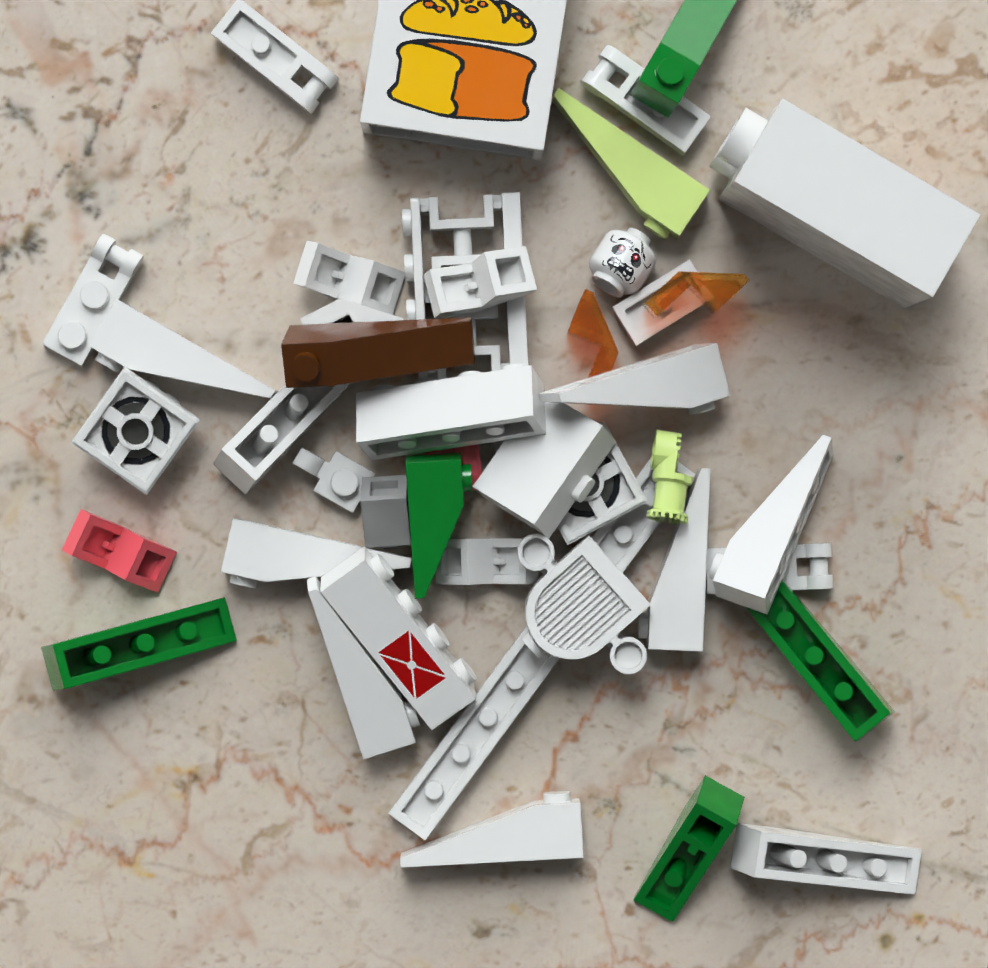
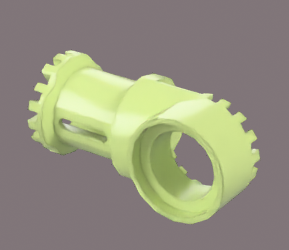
M656 430L650 470H653L652 480L656 482L653 507L647 511V519L657 522L661 521L662 523L669 519V524H687L688 515L684 513L687 488L693 485V477L676 473L677 458L680 455L678 450L681 448L678 445L681 444L680 438H682V433Z

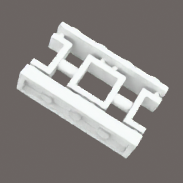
M520 192L502 193V195H483L484 218L439 220L438 197L420 199L419 197L410 198L411 209H402L403 236H412L413 254H404L405 282L414 281L415 300H406L407 320L426 319L425 304H431L423 275L421 214L429 213L430 232L453 231L454 256L431 257L432 269L470 264L482 255H472L471 230L494 229L493 210H502L503 248L523 247ZM525 295L506 302L509 363H500V345L477 346L476 320L498 319V305L473 313L434 318L472 317L475 356H491V371L502 370L504 366L509 364L528 366ZM446 368L419 372V379H446Z

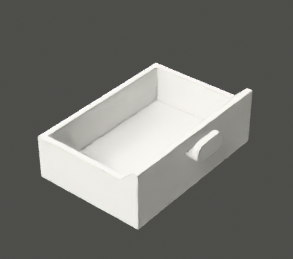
M545 403L546 434L505 440L473 485V488L485 499L534 528L548 539L575 501L583 502L595 484V480L591 477L616 443V440L603 425L565 403Z

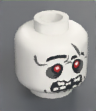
M628 228L627 231L611 230L607 232L589 260V268L593 273L591 277L593 283L604 292L618 298L622 297L623 294L631 295L637 293L656 265V256L649 247L651 244L649 237L635 228Z

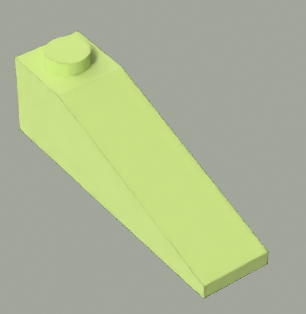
M558 88L553 95L552 102L638 214L646 219L643 226L663 240H666L668 235L677 239L710 190Z

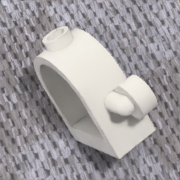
M530 534L524 537L519 543L517 550L519 561L527 569L541 571L543 575L536 581L528 593L525 603V619L529 632L521 640L538 659L547 652L563 659H582L595 654L607 645L610 648V662L616 670L624 674H633L640 671L647 660L645 646L638 639L630 636L624 637L620 632L651 605L589 535L583 538L558 562L554 559V546L546 536Z

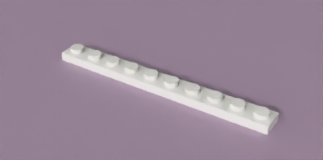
M651 457L636 476V480L648 502L598 528L591 537L622 573L661 522L647 519V511L653 507L656 482L652 480L653 470H650ZM678 462L676 473L695 476L692 471ZM527 625L475 694L476 699L466 706L388 813L424 840L427 839L560 659L548 652L540 659L537 658L521 640L529 632Z

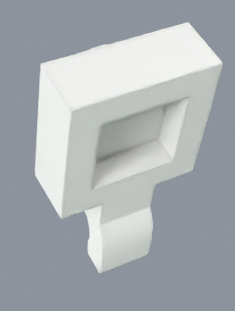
M301 447L292 462L320 478L313 491L352 513L360 501L362 477H374L375 475L374 472L335 451L330 462H327Z

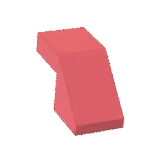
M80 509L62 548V551L73 557L102 567L128 582L157 593L177 553L171 548L83 509Z

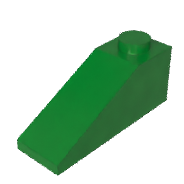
M461 452L406 457L415 599L425 598L464 506V492H473L471 464L462 465Z
M705 775L682 810L633 900L673 922L736 827L745 797Z

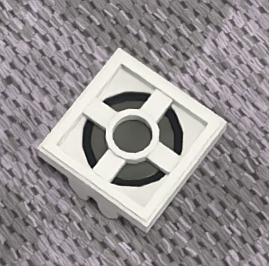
M124 366L71 443L147 495L200 419L179 405L180 402L175 396L161 391L155 382L142 379Z
M605 421L599 423L611 434ZM617 443L614 444L591 477L595 480V484L585 500L581 503L575 501L557 526L567 545L648 502Z

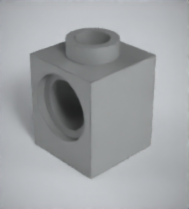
M406 475L362 477L360 504L365 547L395 549L399 546L411 545Z

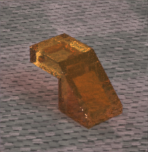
M678 271L642 306L653 318H656L688 288L713 314L750 280L745 274Z
M585 289L566 334L600 347L588 375L589 378L611 371L619 351L594 292Z

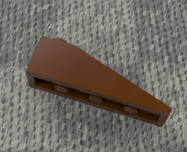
M472 317L290 325L281 343L286 388L335 386L475 364Z

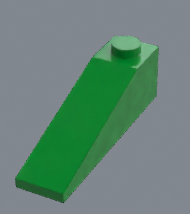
M684 0L629 95L669 118L690 85L737 0Z
M783 579L768 614L746 607L855 742L864 738L895 712L865 674Z
M225 597L42 646L41 650L52 690L55 691L237 641L227 602Z

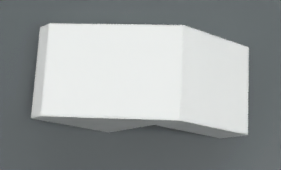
M307 240L293 284L335 299L342 298L393 315L405 272Z
M526 246L484 252L470 264L429 269L424 274L434 318L477 312L537 290Z
M342 298L300 318L303 325L340 323L351 317L353 322L403 320L401 317Z
M523 538L449 539L436 569V584H535L539 579V571L529 570L519 561L517 550Z

